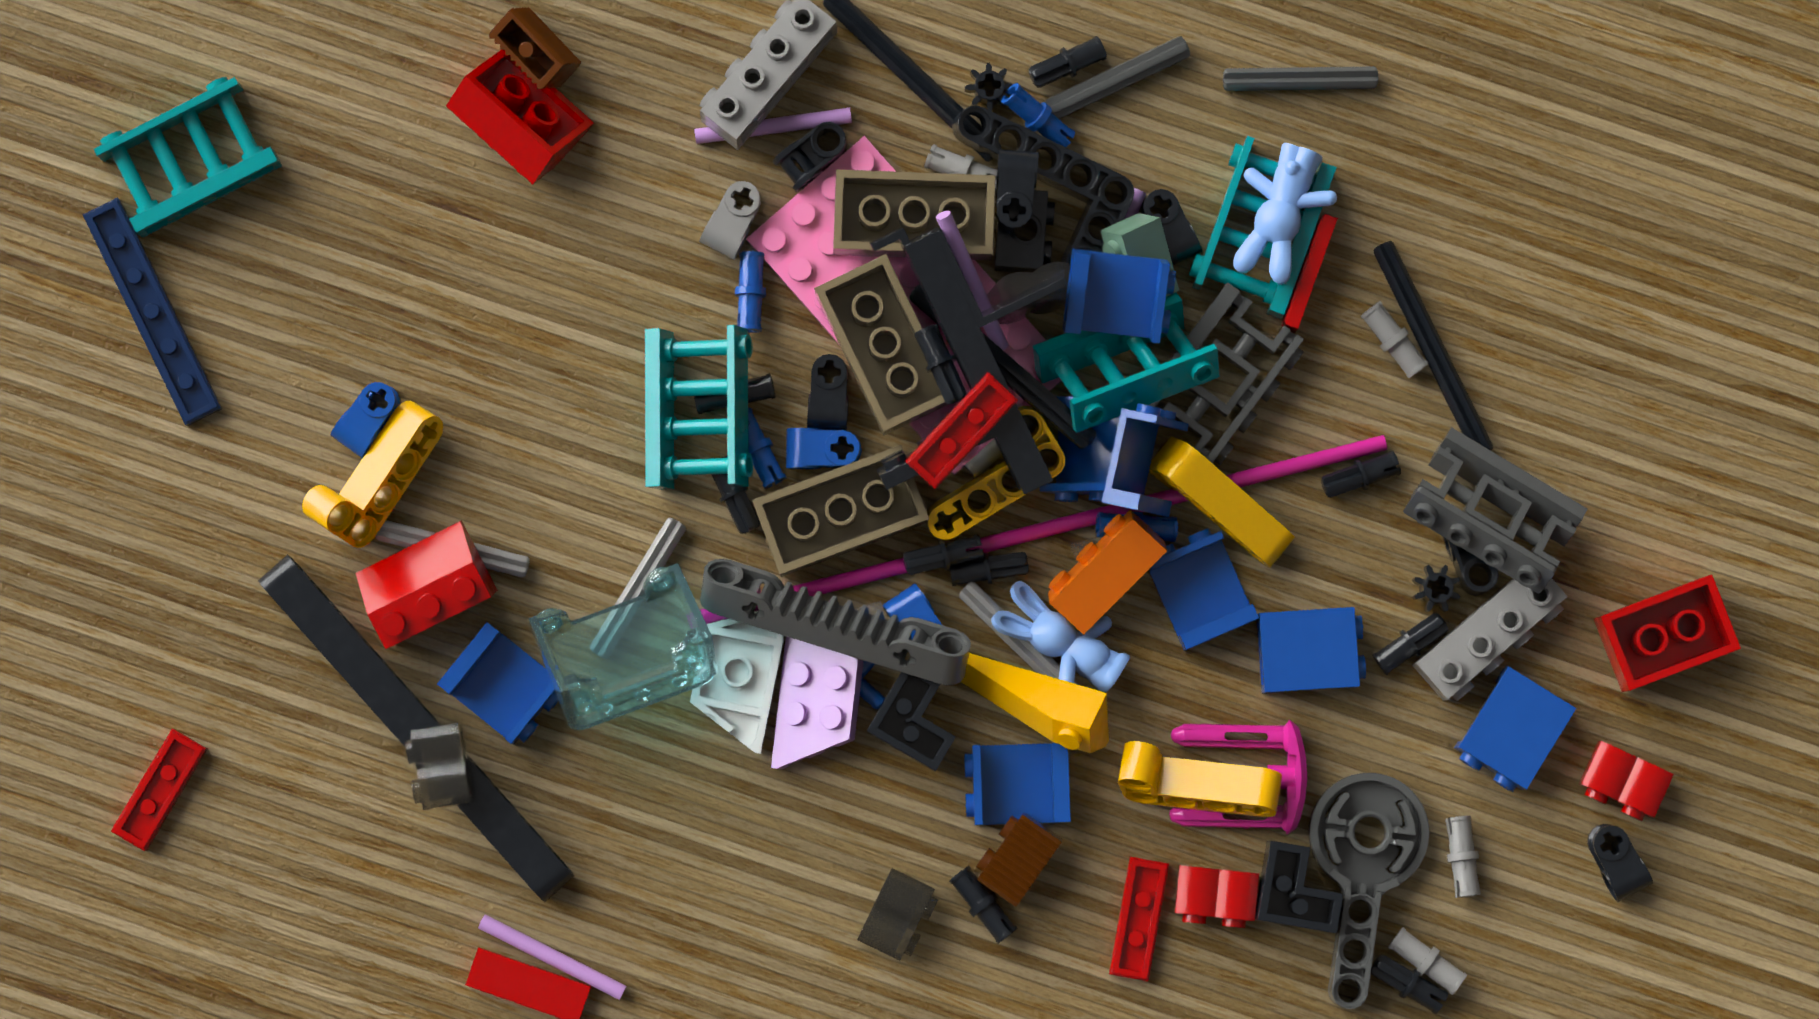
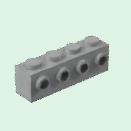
M786 0L776 12L774 18L777 20L768 31L762 29L757 33L750 43L752 50L743 60L737 58L725 73L727 79L718 90L714 87L710 89L700 102V107H702L700 110L701 122L737 150L740 149L837 34V21L810 0Z
M1552 578L1540 593L1521 585L1515 579H1511L1412 664V666L1442 701L1448 700L1451 696L1458 701L1474 687L1470 681L1481 671L1488 675L1504 661L1500 654L1512 645L1517 650L1533 637L1534 633L1530 629L1542 619L1547 624L1561 613L1564 608L1560 603L1568 596Z

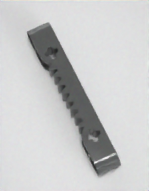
M728 559L712 560L704 568L700 602L707 611L938 684L954 685L961 682L965 677L971 642L963 632L914 617L904 618L899 622L898 616L895 614L887 620L884 618L882 610L879 609L874 615H870L866 605H863L859 610H854L853 603L850 600L844 606H841L837 596H832L829 601H825L822 592L817 591L812 597L809 596L807 587L804 586L796 592L791 582H787L783 586L781 580L768 571ZM764 583L765 585L761 591L760 586ZM756 606H758V612L754 613ZM913 630H915L916 633H915V635H914V637H913V640H912V639H911V633H912ZM909 652V653H910V657H909L908 660H905V657H906L907 653Z

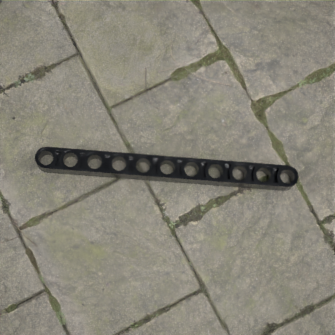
M287 554L258 580L265 591L542 901L546 902L575 876L290 555Z

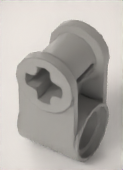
M738 181L730 185L717 210L714 211L699 242L734 260L748 236L750 226L761 205L757 188L746 181ZM744 191H749L750 201L753 202L752 206L744 205L741 210L736 209L737 204L733 198L734 194L742 195Z

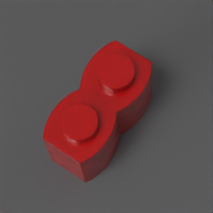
M1598 741L1579 785L1587 788L1584 793L1585 796L1606 805L1608 799L1616 801L1623 805L1621 813L1643 821L1645 815L1655 818L1674 774L1615 746Z
M1179 865L1174 913L1183 914L1182 922L1206 924V916L1222 918V926L1245 928L1246 920L1255 921L1259 873Z

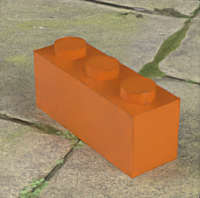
M1131 509L1124 516L1121 514L1116 515L1105 527L1104 532L1106 534L1096 544L1093 542L1087 544L1076 557L1078 563L1068 573L1065 570L1058 573L1048 586L1051 589L1048 592L1049 603L1083 635L1167 552L1165 541Z

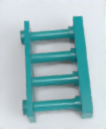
M221 77L212 81L206 86V92L124 134L121 130L110 133L100 140L102 145L94 148L97 157L103 162L113 157L138 206L136 209L137 215L129 218L136 233L142 238L282 167L277 154L271 147L264 149L255 142L232 97L244 91L235 77L230 80L227 77ZM216 104H219L244 153L241 156L243 161L231 167H228L227 164H222L197 115ZM181 122H184L209 171L206 173L208 179L196 185H193L192 182H187L162 133ZM146 140H149L173 187L171 191L172 197L161 203H158L157 200H152L127 151Z
M1247 135L1243 145L1236 143L1228 163V166L1235 168L1204 256L1196 253L1189 276L1195 278L1192 288L1197 290L1201 289L1206 277L1223 284L1229 283L1237 289L1264 298L1263 302L1269 304L1266 314L1282 319L1322 207L1300 209L1301 226L1291 242L1292 269L1290 278L1285 284L1280 285L1273 280L1267 283L1211 263L1218 241L1240 248L1249 236V234L1224 226L1231 204L1257 213L1261 205L1268 201L1237 189L1244 167L1255 168L1260 173L1274 177L1278 166L1276 161L1251 153L1250 150L1255 138ZM1321 162L1313 176L1308 192L1329 190L1337 167ZM1267 243L1261 256L1270 259L1273 243Z
M1176 292L1166 297L1164 310L1171 311L1168 334L1161 333V338L1167 336L1181 357L1160 364L1147 346V343L1151 342L1150 338L1081 330V334L1065 333L1033 345L1035 372L1042 384L1060 378L1073 399H1070L1072 426L1076 433L1120 416L1121 408L1134 411L1137 408V404L1149 405L1220 377L1218 348L1215 344L1196 350L1182 331L1185 329L1183 303ZM1131 350L1145 371L1124 378L1110 357ZM1096 364L1109 385L1088 392L1074 371Z
M727 325V339L678 342L674 338V332L661 328L645 329V487L659 490L674 489V480L677 479L678 475L728 474V484L749 487V477L753 473V459L751 454L748 453V358L752 356L753 344L751 336L748 334V329L737 325ZM727 355V379L677 381L674 377V361L678 357ZM727 395V418L677 420L674 416V401L678 397ZM727 434V458L677 460V457L674 456V440L678 436Z

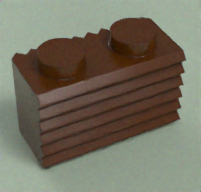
M513 7L489 33V39L495 38V44H500V50H505V55H511V61H516V66H521V72H526L527 78H532V83H537V89L561 87L581 65V61L529 7Z
M1025 812L1022 813L1019 819L1013 815L1009 818L998 834L1004 838L996 852L988 848L976 868L982 871L977 880L1015 907L1020 903L1063 840Z

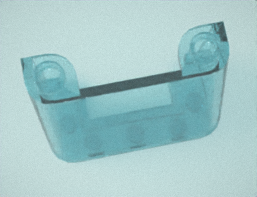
M678 563L653 570L643 583L644 595L571 621L566 611L550 608L529 618L533 636L570 728L584 730L700 687L711 681L717 674L718 668L712 635Z

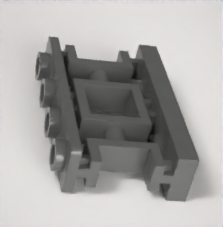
M1229 283L1225 285L1187 338L1196 350L1201 349L1202 343L1228 308L1233 305L1237 310L1228 322L1244 333L1232 350L1218 339H1215L1212 344H1215L1218 348L1219 355L1247 374L1246 378L1226 404L1198 385L1188 389L1197 398L1185 413L1170 402L1163 409L1176 412L1175 419L1177 421L1188 423V429L1201 438L1194 448L1211 463L1215 461L1219 465L1222 464L1234 447L1228 441L1238 429L1244 434L1256 418L1257 414L1252 411V408L1258 400L1262 398L1267 402L1281 384L1275 379L1281 369L1286 367L1288 370H1291L1304 353L1298 347L1304 339L1298 334L1297 336L1293 334L1285 325L1272 341L1243 320L1241 317L1252 304V301L1240 295V291ZM1282 342L1288 346L1259 387L1256 388L1251 385L1260 370L1247 362L1245 358L1257 343L1272 355ZM1176 351L1170 361L1181 357L1178 351ZM1159 401L1149 404L1148 406L1156 407ZM1235 405L1242 410L1211 452L1204 448L1213 436V433L1198 423L1207 409L1211 406L1224 417H1227Z
M1451 427L1436 448L1428 466L1445 475L1439 488L1422 479L1403 512L1418 523L1450 540L1453 544L1480 558L1486 564L1515 579L1521 585L1540 593L1554 576L1560 563L1559 560L1543 551L1549 538L1565 546L1574 535L1576 527L1582 521L1587 508ZM1456 475L1475 485L1473 491L1455 481ZM1446 494L1464 504L1463 510L1445 501ZM1481 497L1513 516L1507 529L1474 510ZM1527 516L1542 525L1541 532L1523 522L1524 517ZM1515 535L1533 545L1531 552L1512 541Z

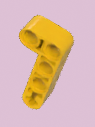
M413 401L401 403L394 410L341 492L338 494L324 485L313 487L303 500V513L353 547H365L374 539L443 433V421Z
M1020 406L1018 408L1022 416L1031 415L1036 418L1037 427L1031 435L1039 452L1043 449H1052L1057 454L1056 463L1051 468H1048L1053 479L1062 472L1065 466L1064 453L1041 414L1031 406ZM1001 462L930 506L927 512L929 517L927 524L930 532L941 540L952 539L1023 497L1024 494L1018 488L1008 489L1002 485V476L1009 470L1006 462ZM975 490H984L989 494V502L982 509H973L968 505V497ZM960 499L962 507L969 517L963 520L961 513H958L951 518L952 526L946 529L944 525L936 527L934 524L939 521L937 514L941 511H944L946 515L956 512L958 509L954 502Z
M1171 436L1152 458L1149 469L1152 475L1169 488L1181 493L1264 566L1271 568L1294 540V535L1187 442Z
M1130 741L1124 744L1118 785L1123 796L1136 803L1258 817H1273L1277 813L1282 774L1263 767L1162 757L1158 747L1146 742Z

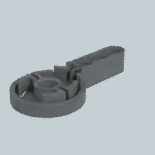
M1379 773L1354 774L1332 784L1316 802L1309 821L1308 834L1312 854L1319 867L1329 878L1336 882L1340 892L1343 894L1338 929L1335 934L1328 994L1334 1004L1346 1009H1355L1361 1006L1368 995L1381 897L1389 889L1399 886L1417 870L1426 854L1429 842L1428 818L1418 797L1401 781ZM1342 792H1347V793L1341 794V795L1337 798V801H1336V802L1334 803V805L1331 807V809H1330V811H1329L1327 817H1325V814H1326L1327 810L1329 809V807L1331 806V804L1335 801L1336 797H1337L1340 793H1342ZM1398 800H1402L1398 803V806L1401 809L1405 822V826L1403 828H1400V826L1403 825L1402 817L1397 805L1395 804ZM1364 817H1374L1384 827V838L1376 847H1363L1355 838V827ZM1322 835H1324L1325 844H1326V847H1327V849H1328L1329 857H1330V859L1332 860V862H1331V861L1329 860V858H1328V853H1327V851H1326V849H1325ZM1397 846H1400V847H1401V852H1400L1398 858H1397L1396 861L1389 867V870H1390L1391 872H1394V873H1389L1386 868L1393 862V860H1394L1395 857L1397 856V854H1398V852H1399V848H1397ZM1356 900H1363L1369 908L1367 919L1361 923L1354 922L1349 916V907ZM1352 939L1361 942L1364 949L1363 956L1356 962H1349L1343 954L1344 945ZM1346 979L1354 980L1358 986L1357 996L1349 1002L1342 1001L1338 996V986Z

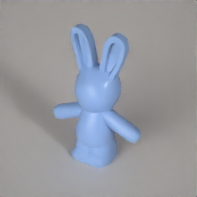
M1283 143L1273 182L1255 168L1245 170V181L1269 200L1264 202L1257 210L1254 230L1235 254L1233 266L1239 273H1247L1253 269L1267 243L1270 242L1273 243L1269 265L1270 276L1274 282L1280 285L1285 284L1289 280L1292 269L1291 241L1301 226L1300 209L1331 206L1337 201V194L1332 190L1308 192L1313 176L1322 162V156L1317 152L1293 144Z
M1017 581L1011 586L1010 593L1013 601L1033 622L1009 611H998L991 618L993 627L1004 635L1029 641L1038 652L1045 656H1061L1060 680L1074 683L1076 671L1080 676L1086 678L1097 690L1106 693L1115 684L1130 659L1128 654L1115 652L1109 649L1104 642L1095 639L1111 628V619L1108 616H1102L1083 635L1062 614L1051 611L1026 583Z

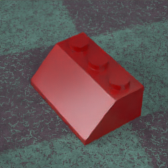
M500 50L468 73L446 105L449 110L532 185L554 169L594 124L591 119L556 88L537 89V83H532V78H527L526 72H521V66H516V61H511V55H505V50Z
M462 520L356 573L367 615L385 650L491 598L498 591Z

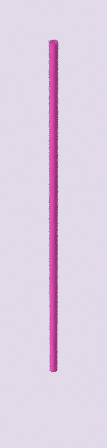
M1384 435L1226 476L1241 488L1386 451L1387 443ZM1173 489L1146 495L1172 501V505L1189 501L1181 493ZM1107 505L980 538L982 545L967 548L966 551L980 548L983 549V553L1081 529L1095 525L1098 512L1126 514L1130 509ZM903 558L794 585L793 589L798 592L802 586L807 587L809 596L813 597L817 591L826 594L905 574L907 571ZM705 608L696 610L700 626L729 619L713 614Z

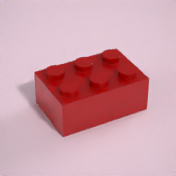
M1712 574L1594 618L1622 692L1631 691L1741 649Z

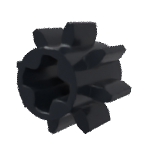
M989 62L986 65L985 71L980 74L974 69L971 70L970 75L975 80V84L965 86L966 93H974L975 95L971 106H978L981 103L987 106L988 110L992 111L993 105L999 102L1000 105L1007 107L1001 103L1003 92H1006L1013 84H1004L1003 79L1007 74L1006 68L997 73L992 71V66ZM986 80H992L993 87H1000V89H995L994 95L991 97L986 96L985 90L979 89L984 87Z
M1427 565L1424 567L1426 578L1415 577L1412 579L1414 584L1419 585V593L1415 594L1412 598L1413 600L1422 598L1427 602L1425 612H1429L1434 604H1439L1443 612L1448 611L1446 600L1449 598L1458 600L1461 597L1458 593L1453 592V585L1460 581V577L1450 579L1446 575L1448 571L1447 565L1442 566L1439 573H1434L1432 567ZM1439 579L1441 580L1440 587L1446 591L1445 594H1440L1434 599L1431 597L1432 590L1427 587V584Z

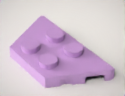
M786 636L771 768L784 769L789 764L804 758H812L824 753L825 750L831 747H839L855 740L863 661L861 659Z

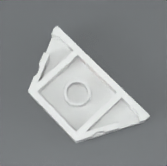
M732 619L706 624L690 703L754 753L761 754L785 636Z

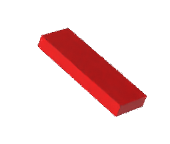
M1328 214L1322 215L1318 220L1281 324L1282 328L1285 325L1292 333H1295L1299 328L1338 219Z
M987 372L905 462L936 489L1013 407L1018 399Z
M172 728L111 832L141 850L147 851L208 748Z
M1129 857L1109 974L1149 981L1169 863Z
M481 947L477 949L465 984L466 986L561 1019H581L592 987Z

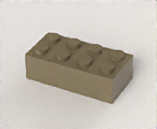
M836 169L834 255L882 256L886 254L887 257H906L899 240L876 251L872 250L869 243L901 227L904 228L909 240L936 227L940 228L936 216L943 211H951L971 260L992 261L995 175Z
M886 254L814 288L815 296L883 436L949 405L945 403L932 372L927 373V361L914 336L917 331L922 329L921 324Z
M902 445L752 500L780 577L927 523L929 517L914 477L887 490L876 470L883 466L881 459L894 452L903 450Z

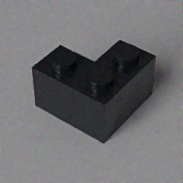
M901 672L867 732L936 772L956 737L922 717L941 684Z
M1271 840L1266 842L1257 896L1256 920L1337 933L1343 894L1304 887L1310 847Z

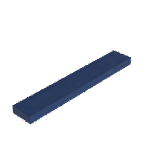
M117 197L83 214L184 424L189 426L222 410L219 400L129 220L121 200Z

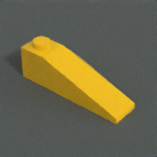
M969 653L965 677L961 681L963 684L1047 739L1067 749H1078L1093 753L1107 746L1109 742L1107 693Z

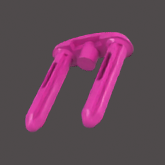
M1288 720L1285 725L1185 723L1172 729V741L1183 747L1284 749L1287 752V765H1267L1268 769L1282 774L1280 789H1287L1286 802L1283 805L1277 806L1275 816L1266 817L1265 820L1224 819V813L1173 807L1169 812L1172 822L1183 827L1283 829L1286 835L1297 829L1306 798L1307 763L1299 727L1294 722ZM1225 733H1264L1267 735V740H1227L1224 735Z

